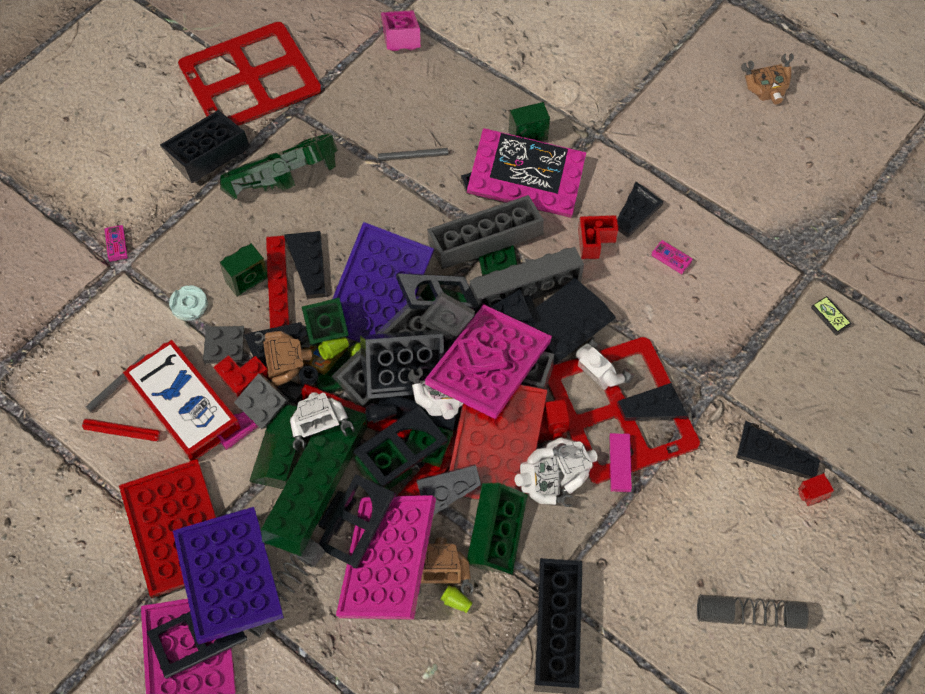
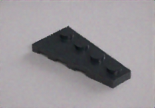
M321 231L284 234L307 299L326 297Z
M745 420L736 458L807 479L817 476L819 459L797 447L793 448L787 445L786 441L770 436L767 431L759 430L752 426V423Z

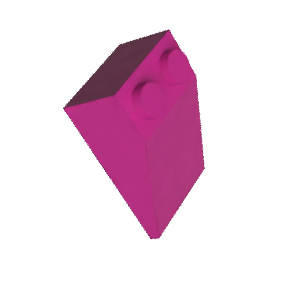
M413 10L381 12L387 50H414L421 47L420 27Z

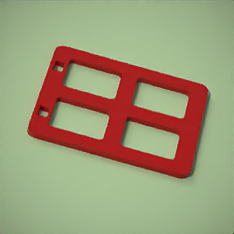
M282 22L271 23L185 56L178 61L179 68L206 117L210 115L209 111L218 110L212 100L213 97L242 85H248L258 105L228 116L238 126L321 92L319 81ZM276 36L286 55L252 67L241 48L268 37ZM224 54H230L240 72L210 85H204L194 67ZM288 67H294L305 86L276 98H269L259 79ZM194 73L196 77L191 79L188 74Z
M640 337L598 351L610 363L640 354L657 387L671 383L651 341L646 337ZM576 358L553 366L548 387L555 401L565 400L570 421L568 432L573 442L583 443L586 451H590L592 448L584 428L613 418L618 420L624 434H630V447L633 452L631 456V472L698 449L700 440L688 417L687 419L673 418L682 437L681 439L652 449L648 448L636 421H625L617 406L619 400L625 399L619 385L608 386L604 390L610 402L609 405L577 414L561 380L584 372L578 366L579 359ZM677 446L678 451L668 453L667 448ZM598 461L592 462L593 467L589 471L590 481L599 484L610 480V463L600 465Z

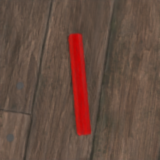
M87 418L82 423L83 429L88 431L150 441H158L160 437V432L156 429Z

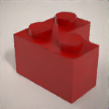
M616 215L580 216L578 235L581 259H599L601 243H616L618 234Z
M229 355L213 367L218 376L237 398L258 373H262L268 380L272 379L268 377V369L256 356L241 368Z
M565 400L545 402L537 444L567 437L570 421Z

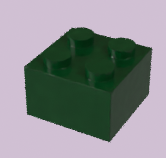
M544 102L510 110L509 134L540 142L548 140L550 116Z
M252 243L241 247L237 252L226 256L219 262L225 282L237 297L268 278L264 258Z
M340 298L301 306L310 345L349 336Z
M390 439L367 454L385 477L407 462ZM356 456V467L365 479L380 486ZM412 468L384 488L390 490L412 474Z

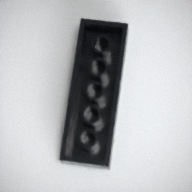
M540 558L533 692L577 694L579 691L583 561Z

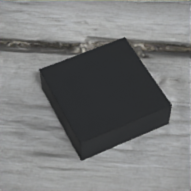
M290 380L282 384L278 389L290 402L296 404L302 398L304 386Z

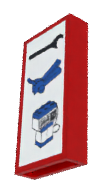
M173 340L162 344L157 350L147 354L142 360L129 366L123 372L129 384L190 461L200 458L220 444L221 440L218 435H221L225 440L241 429L237 418Z

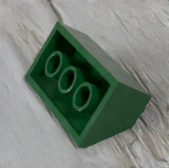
M284 406L267 425L249 480L251 483L283 489L297 464L302 444H300V452H298L293 447V442L296 438L293 437L290 419L297 410L296 406Z
M482 483L467 557L470 566L513 575L528 494L501 483Z

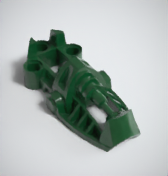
M326 133L306 139L289 149L278 153H271L220 175V190L235 200L242 189L264 188V191H267V188L271 187L273 190L274 186H277L278 189L284 191L296 185L290 171L307 164L312 165L323 160L325 167L330 171L336 167L335 152L338 151L332 133Z

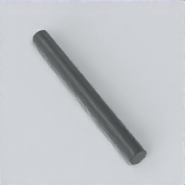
M448 148L379 153L378 161L448 155Z
M143 354L133 364H136L137 362L142 360L146 355ZM122 373L86 406V409L92 412L127 380Z

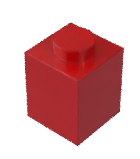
M824 473L803 481L798 488L799 496L802 501H805L807 506L828 499L834 492Z

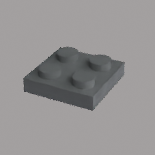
M441 292L423 314L420 323L432 330L442 332L444 337L453 341L472 319L475 311Z
M244 326L206 327L204 364H218L228 355L235 363H243Z
M258 373L234 403L261 429H265L289 399L262 373Z

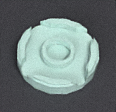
M193 285L183 286L178 291H174L169 301L172 314L184 321H192L199 318L206 311L208 304L203 290Z

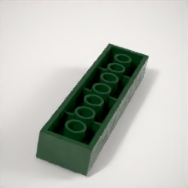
M343 406L348 417L347 421L351 422L354 427V433L351 427H347L345 429L347 436H345L341 430L342 423L339 422L337 426L313 434L261 528L263 543L301 557L354 455L353 450L358 447L367 430L366 414Z

